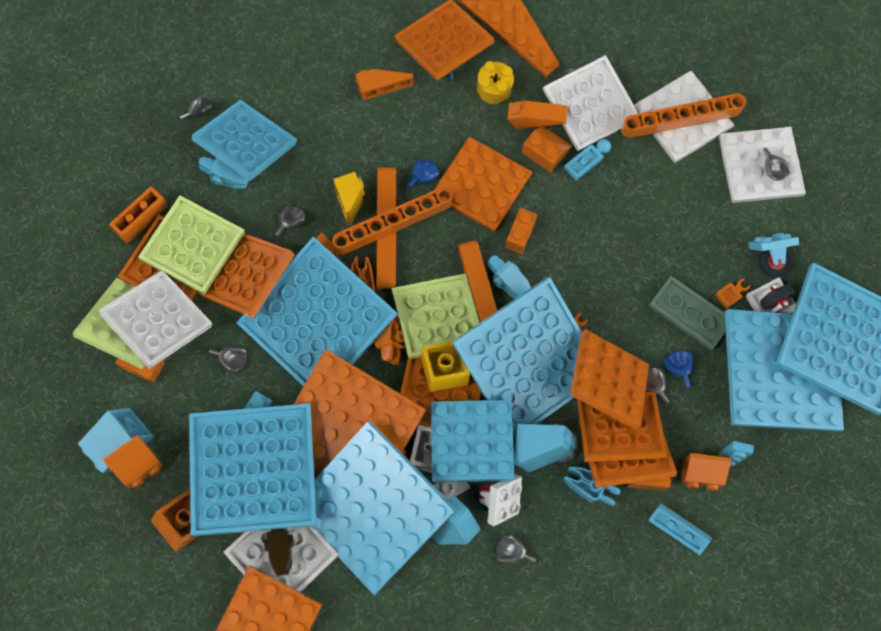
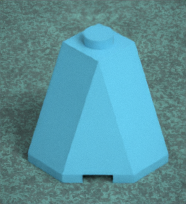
M452 495L448 501L455 507L456 511L431 536L438 545L468 544L481 530L469 509Z

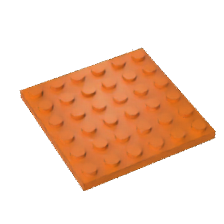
M328 349L324 350L293 404H311L315 479L368 421H371L402 453L427 410Z

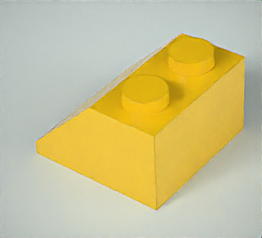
M355 172L334 179L336 195L348 226L352 225L363 204L362 196L365 195L361 177L357 178Z

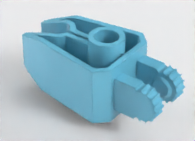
M207 157L199 159V169L210 175V180L214 184H222L234 189H246L249 180L218 158L215 160Z
M495 255L487 261V267L494 274L492 277L494 284L498 288H502L512 298L516 299L531 288L528 280L513 262L508 261L505 264Z
M580 467L568 468V472L579 478V481L567 476L563 479L573 491L590 503H595L599 500L610 506L615 505V501L602 493L605 489L612 494L619 495L620 489L614 486L596 488L591 470Z

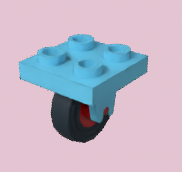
M777 233L772 234V237H755V241L748 242L749 249L761 251L758 256L760 269L771 277H780L785 275L793 265V255L788 247L799 245V238L792 237L791 234Z

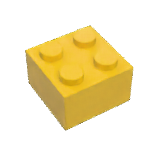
M452 341L422 347L421 360L430 392L465 386L469 383L470 372L451 343Z

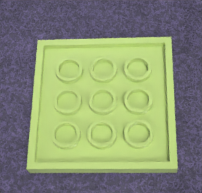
M179 195L138 258L205 295L245 231Z
M466 273L392 288L409 360L420 358L423 346L454 341L479 324Z
M116 278L74 330L73 337L143 369L145 364L99 315V309L135 288V286Z

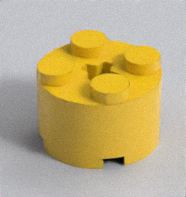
M488 61L480 69L477 79V92L483 101L490 104H499L511 96L514 82L512 68L500 62Z

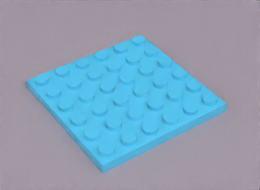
M312 237L289 263L254 319L243 315L237 324L304 386L325 349L354 364L398 313L315 237Z
M812 263L804 280L776 365L872 413L881 415V296Z
M550 277L545 278L451 342L486 400H512L513 441L516 439L518 424L536 425L575 398L570 395L581 330Z
M726 310L725 324L731 425L843 431L842 399L840 396L776 365L793 314Z
M311 404L189 414L191 536L317 526Z
M368 421L315 479L317 526L312 527L334 548L343 563L375 595L456 509L371 421Z

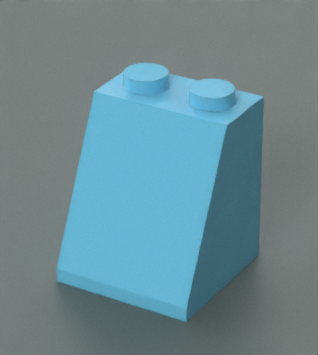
M130 408L108 410L78 445L82 448L83 453L94 462L96 469L106 473L111 472V470L103 462L105 457L136 435L146 443L154 436Z
M518 424L514 464L525 472H532L573 455L574 449L577 447V438L564 425Z

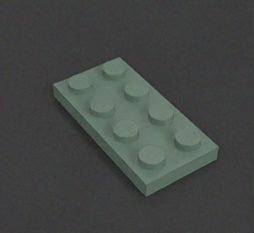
M672 276L669 277L648 306L711 351L726 332L725 313Z

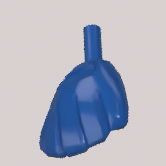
M428 159L417 160L412 169V180L407 186L410 188L415 183L428 184L437 179L440 172L436 164Z
M687 351L673 352L664 359V366L672 374L678 377L683 376L686 388H689L691 385L688 374H691L693 355Z

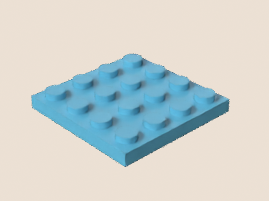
M241 99L192 135V140L249 181L254 179L297 143L295 137Z
M512 400L431 402L433 483L514 480Z

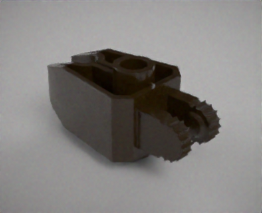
M273 529L266 532L267 539H264L265 551H268L269 561L276 576L288 575L293 565L291 547H294L293 534L289 535L287 529Z

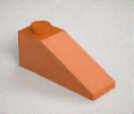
M371 69L362 70L355 74L356 84L363 101L414 85V76L411 73Z
M532 101L509 103L507 120L515 129L566 124L568 106Z

